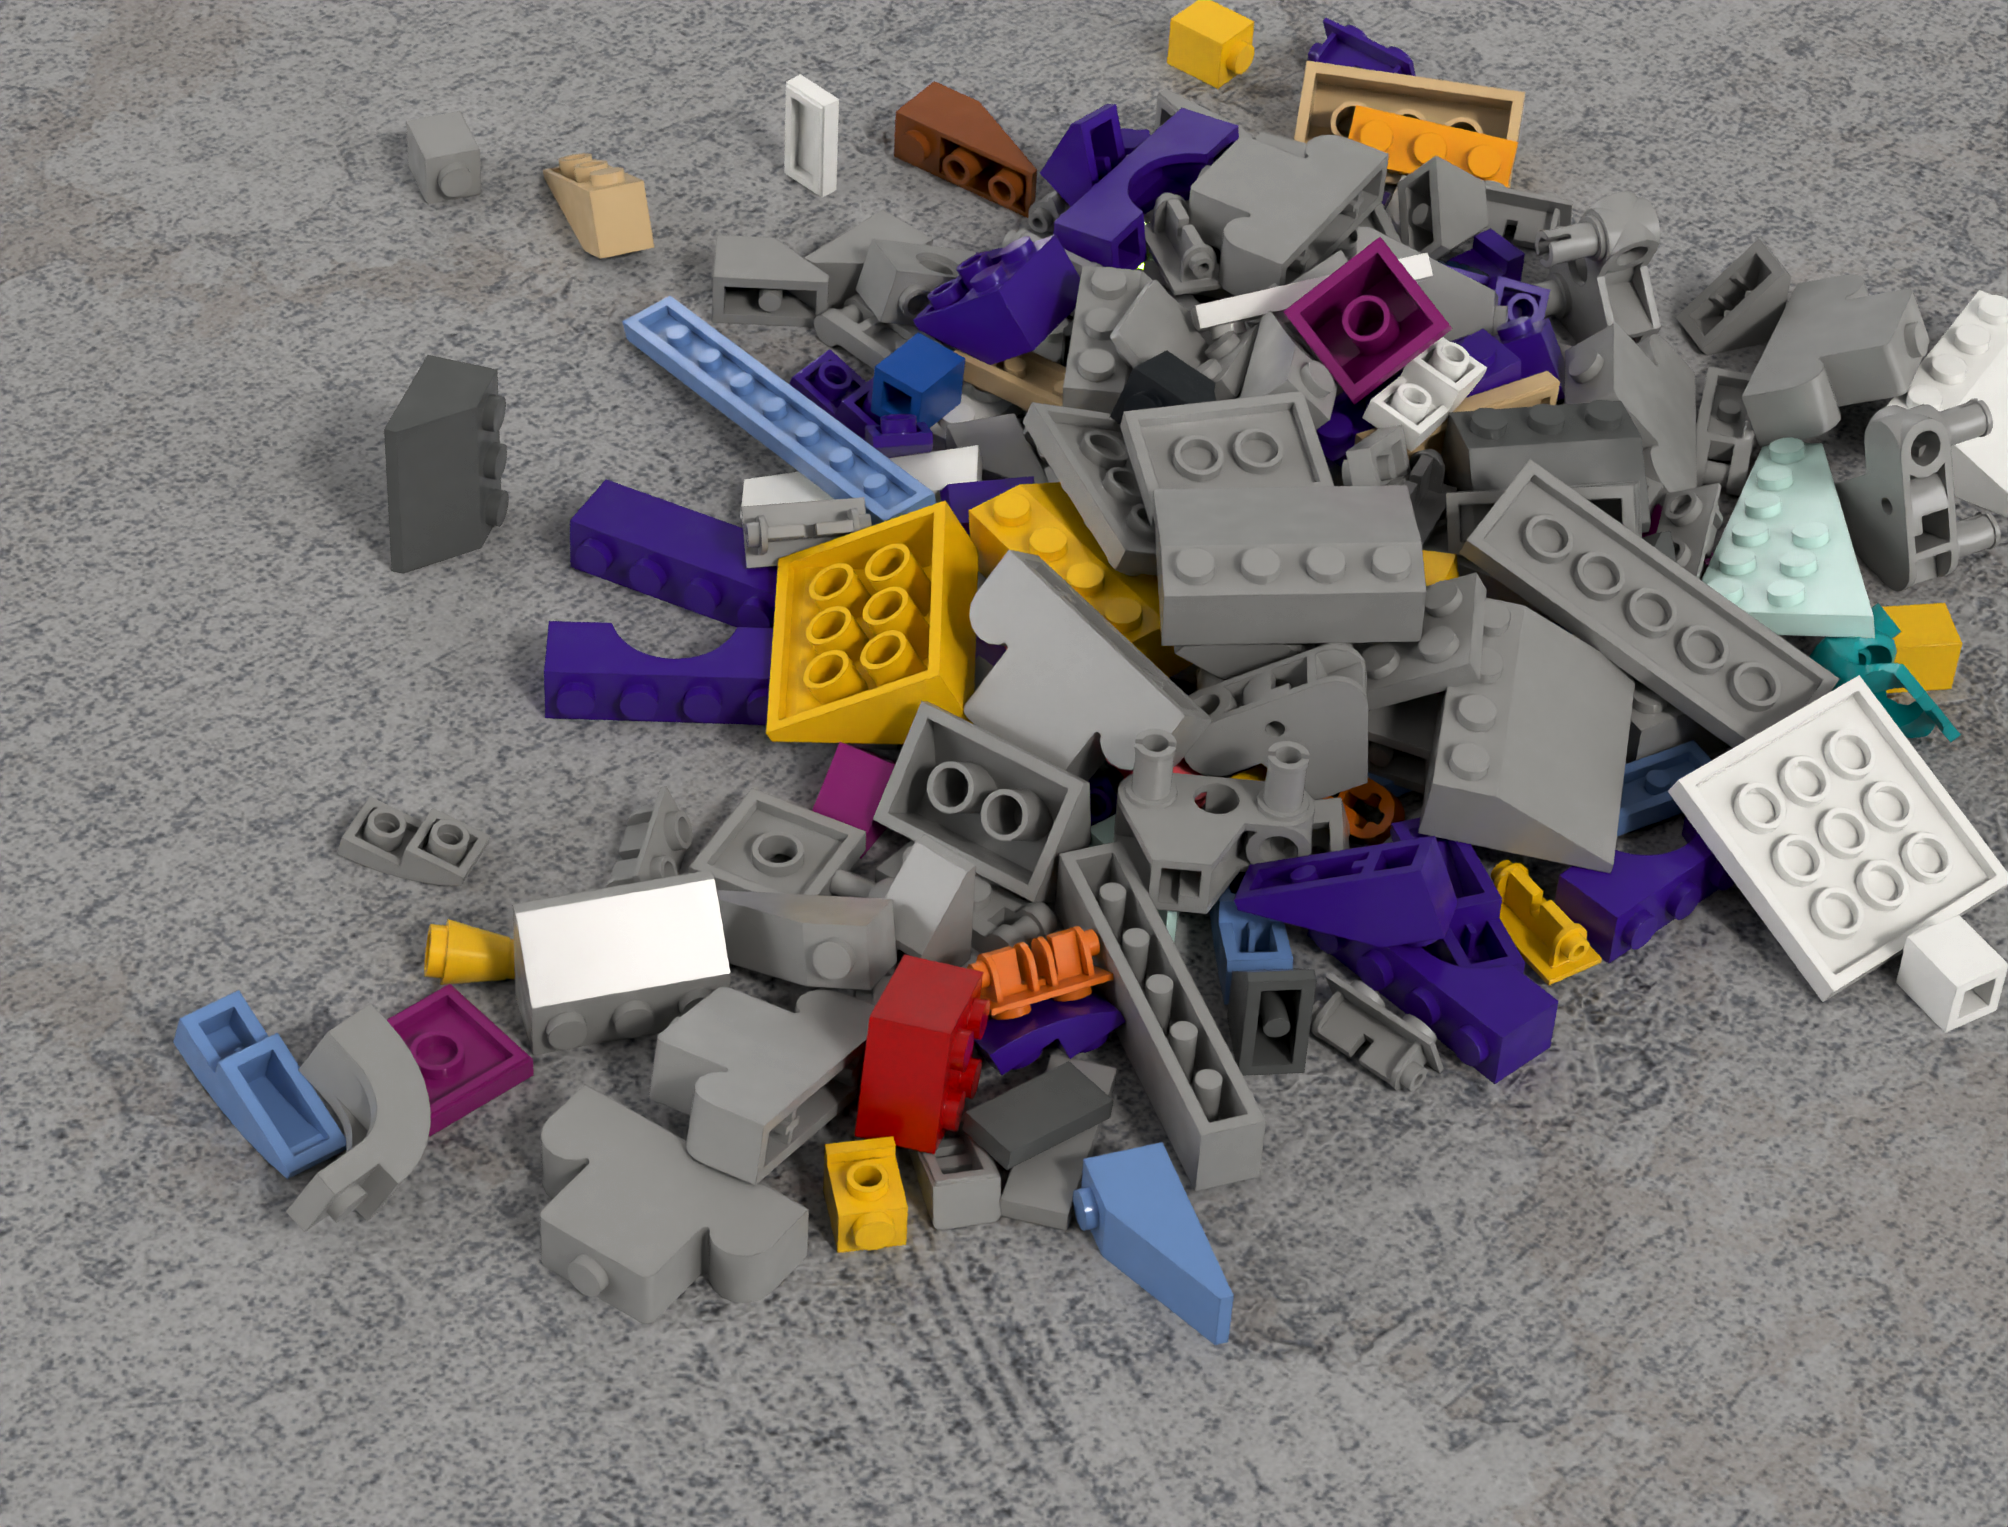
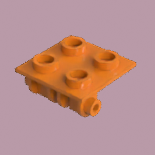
M1074 926L1046 935L1047 940L1042 936L1033 938L1031 949L1025 942H1019L1014 944L1013 947L1007 946L979 954L976 962L968 964L967 968L983 972L980 998L990 1000L989 1015L997 1020L1018 1018L1030 1013L1032 1010L1031 1004L1050 998L1058 1002L1082 999L1092 993L1091 986L1114 980L1113 973L1093 965L1092 956L1100 953V943L1093 929L1083 931L1081 927Z

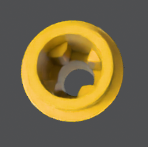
M447 919L446 925L430 924L425 950L424 977L439 978L440 985L515 979L514 939Z

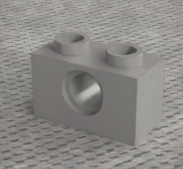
M872 239L856 291L880 322L916 326L913 319L930 304L927 298L928 294L938 286L956 279L959 276L956 268L976 253L970 250Z

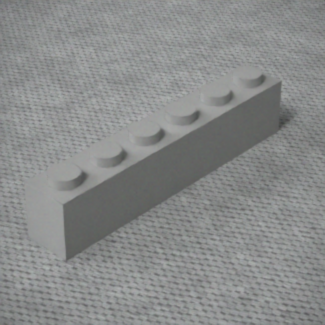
M1122 841L1060 853L1055 911L1065 930L1079 926L1083 931L1093 929L1097 934L1100 943V953L1092 956L1093 965L1113 973L1114 980L1094 985L1093 988L1116 1007L1126 1021L1114 1030L1194 1191L1259 1177L1266 1119Z

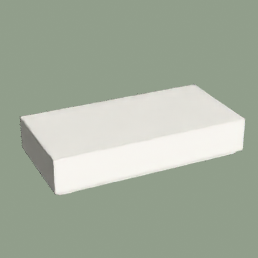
M800 74L786 82L784 173L823 198L836 191L839 99Z

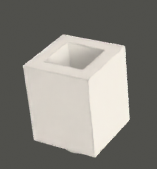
M1957 915L1933 926H1923L1907 937L1896 983L1946 1033L1997 1010L2008 970V963L1960 915Z

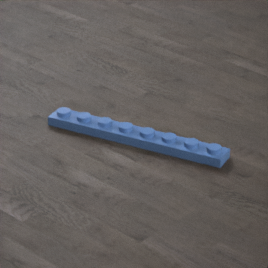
M668 296L622 321L626 338L630 343L834 499L864 497L866 514H870L872 526L936 504L933 491L672 296Z

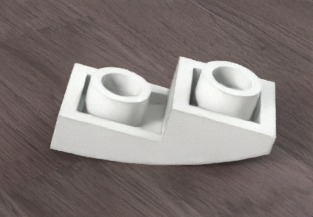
M1442 337L1405 365L1401 376L1370 400L1362 418L1378 429L1402 425L1406 449L1412 452L1448 418L1449 412H1453L1482 379L1487 367L1471 357L1462 346L1449 342Z

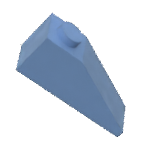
M1163 1142L1083 1159L1081 1189L1073 1191L1074 1212L1081 1230H1091L1099 1251L1106 1260L1214 1345L1227 1343L1229 1340L1234 1295Z

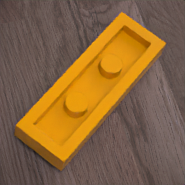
M1356 105L1348 136L1351 140L1388 153L1387 172L1409 175L1434 156H1438L1483 181H1496L1507 188L1518 148V142L1359 105Z

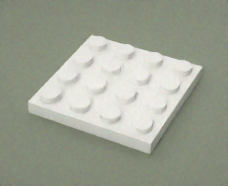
M1860 675L1682 777L1668 790L1670 796L1822 1002L1903 953L1907 937L1917 929L1926 925H1936L1957 915L1962 916L2008 886V872Z

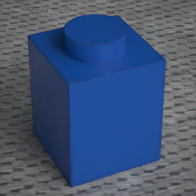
M918 332L875 366L871 412L880 417L890 414L916 415L917 422H925L931 428L961 403L965 358Z

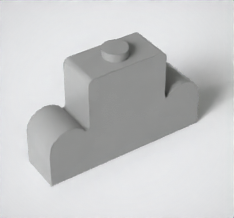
M1321 135L1308 141L1305 146L1304 158L1250 137H1240L1211 166L1206 165L1201 170L1197 180L1191 185L1188 208L1189 225H1194L1204 244L1221 251L1218 278L1223 289L1235 296L1264 290L1273 283H1276L1277 286L1287 285L1326 260L1383 201L1389 154L1338 135Z
M1854 274L1797 283L1742 395V400L1759 447L1768 446L1771 442L1781 438L1804 440L1828 432L1841 420L1839 406L1898 397L1907 393L1923 356L1927 354L1930 342L1912 289L1869 295L1864 279L1860 275Z
M1613 323L1566 350L1565 404L1590 403L1594 400L1622 401L1642 437L1646 477L1664 484L1660 505L1663 506L1666 493L1697 487L1695 372L1660 335L1653 334L1635 343L1619 324Z
M1008 550L976 592L971 602L969 613L972 629L980 639L988 644L1007 647L1005 653L964 706V714L976 726L1088 782L1106 758L1119 769L1133 770L1135 738L1140 732L1148 729L1164 730L1175 737L1177 746L1173 760L1174 768L1212 722L1213 719L1038 555Z
M719 987L683 1016L674 1018L669 1026L657 1036L649 1097L658 1103L690 1115L686 1146L688 1153L695 1160L756 1185L860 1095L869 1017L875 1005L837 991L815 990L809 991L798 998L795 1013L735 989Z
M586 1084L549 1117L542 1127V1185L546 1194L552 1199L540 1211L542 1265L570 1281L584 1295L598 1297L643 1324L653 1323L701 1274H708L713 1290L722 1298L733 1302L750 1303L761 1300L772 1293L807 1257L809 1209L761 1182L753 1185L702 1164L688 1153L686 1140Z

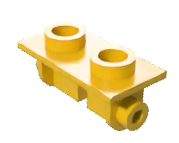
M1503 860L1493 868L1491 879L1494 881L1493 884L1502 897L1499 918L1524 961L1548 986L1601 963L1602 958L1586 940V929L1581 924L1574 923L1552 900L1547 901L1543 897V890L1528 876V869L1522 863H1512L1510 860Z

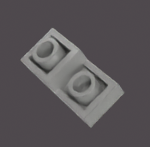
M369 796L342 836L337 854L360 865L399 878L442 886H462L487 847L491 836L434 808L431 809L422 822Z

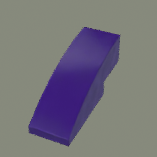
M1420 818L1391 823L1390 835L1392 842L1428 837L1429 835L1418 833ZM1436 837L1458 900V905L1445 938L1426 945L1429 953L1442 961L1457 966L1491 968L1511 964L1524 973L1525 961L1499 918L1502 897L1471 844Z

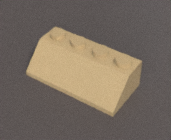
M1307 61L1294 140L1308 143L1314 137L1321 135H1338L1348 138L1356 105L1518 142L1525 104V92ZM1513 165V169H1512V173H1511V177H1510V181H1509L1508 188L1511 187V181H1512V176H1513L1514 165ZM1387 172L1385 184L1397 186L1402 175Z

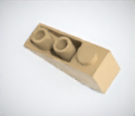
M590 153L561 157L558 159L559 167L543 170L546 183L584 251L602 259L654 248L643 180L625 173L624 168L608 165L606 160H592V154Z

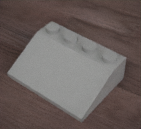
M1407 485L1153 489L1161 646L1421 641L1427 592L1422 542Z
M1486 598L1484 600V634L1480 681L1459 687L1447 686V689L1441 691L1439 695L1418 833L1611 874L1614 865L1636 679L1607 659L1599 650L1528 607Z

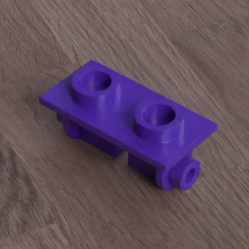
M1326 17L1323 20L1327 39L1323 44L1315 43L1308 53V61L1416 76L1413 61L1401 49L1394 46L1387 48L1369 39L1357 27L1353 25H1345L1344 27Z

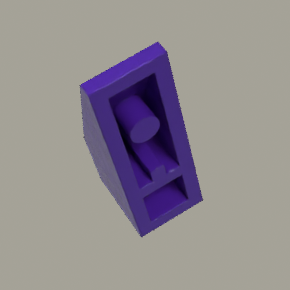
M1435 836L1250 864L1234 898L1238 911L1381 948L1403 944L1409 947H1423L1438 939H1444L1458 905V900Z

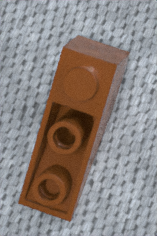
M934 81L896 111L894 157L1024 217H1029V208L1036 198L1037 169L979 101Z

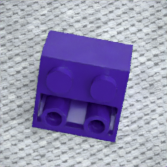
M1056 234L1032 242L1029 236H1025L1004 247L996 256L989 257L988 253L984 251L963 261L956 268L959 276L931 291L927 296L930 304L913 321L918 330L986 364L992 365L1033 351L1076 308L1080 276Z

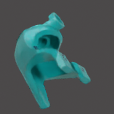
M1879 603L1871 608L1874 615L1875 638L1824 637L1809 655L1811 659L1839 678L1832 691L1860 675L1906 738L1928 736L1935 726L1940 729L1950 742L1961 735L1904 664L1894 663L1897 649L1893 638L1901 633V630ZM1905 688L1916 701L1909 705L1899 704L1887 697L1886 690Z

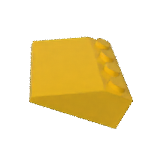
M1060 482L1019 484L969 510L970 538L978 549V571L986 579L1008 550L1038 555L1168 678L1193 665V663L1174 653V646H1161L1158 576L1147 574L1128 576L1115 571L1092 532L1086 527L1082 516L1072 500L1061 487Z
M946 500L778 558L766 734L772 742L904 744L921 701H928L972 723L964 714V706L975 690L976 633L972 629L969 613L971 602L977 592L978 549Z

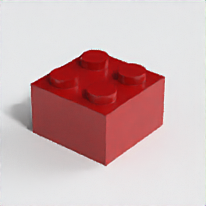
M904 954L869 1017L855 1128L856 1137L873 1139L893 1136L896 1146L935 1155L946 1131L956 1132L958 1130L964 1111L965 1099L974 1098L981 1075L982 1060L972 1058L974 1039L981 1040L984 1035L990 1010V1000L980 998L983 972Z

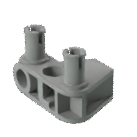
M1631 191L1617 192L1592 204L1584 212L1577 224L1551 230H1541L1536 234L1535 249L1537 256L1549 253V256L1540 259V263L1544 267L1552 268L1546 281L1531 285L1550 289L1545 316L1554 315L1558 318L1577 343L1582 342L1613 323L1619 324L1635 343L1653 334H1658L1661 329L1647 267L1658 249L1661 232L1656 211L1646 198H1637L1636 194Z
M1978 398L1940 412L1927 404L1910 409L1897 405L1886 406L1880 409L1870 419L1865 430L1864 446L1867 474L1835 484L1855 554L1894 591H1903L1914 584L1935 577L1949 575L1955 571L1959 558L1985 549H1993L2000 543V527L1991 513L1986 514V511H1981L1974 516L1956 521L1951 446L1977 437L1987 436L1993 428L1990 409L1984 401H1978Z
M1314 643V649L1228 680H1223L1200 667L1196 669V692L1189 695V697L1213 719L1184 756L1187 764L1196 772L1206 776L1220 777L1260 763L1268 767L1267 753L1269 747L1280 741H1292L1303 745L1309 751V765L1306 769L1304 790L1307 791L1313 800L1323 799L1368 783L1367 667L1365 659L1357 650L1353 649V643ZM1276 679L1288 682L1285 685L1276 687Z
M1148 729L1136 736L1133 774L1121 781L1118 788L1113 839L1114 842L1122 841L1157 910L1207 914L1239 872L1246 873L1250 864L1311 855L1315 804L1313 798L1304 790L1310 754L1303 745L1292 741H1280L1270 746L1267 753L1268 767L1266 780L1257 781L1173 773V760L1177 746L1175 737L1167 731L1160 729ZM1206 792L1205 809H1201L1197 806L1194 799L1199 794Z

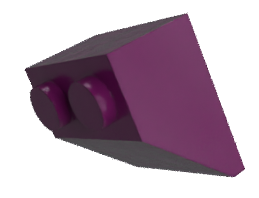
M1381 237L1373 241L1283 311L1354 404L1358 403L1452 330L1450 324Z

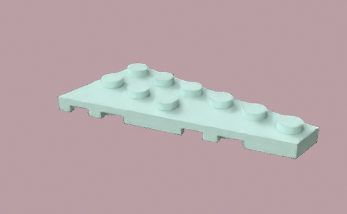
M1781 438L1771 442L1768 446H1762L1701 581L1777 635L1875 638L1874 615L1823 443H1804L1797 438Z

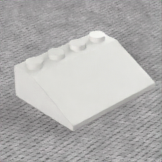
M1979 290L1921 362L1907 393L1893 397L1887 406L1897 405L1910 409L1927 404L1940 412L1964 404L1974 398H1978V401H1984L1992 414L1993 428L1991 433L1984 437H1977L1951 446L1954 496L2008 518V299Z

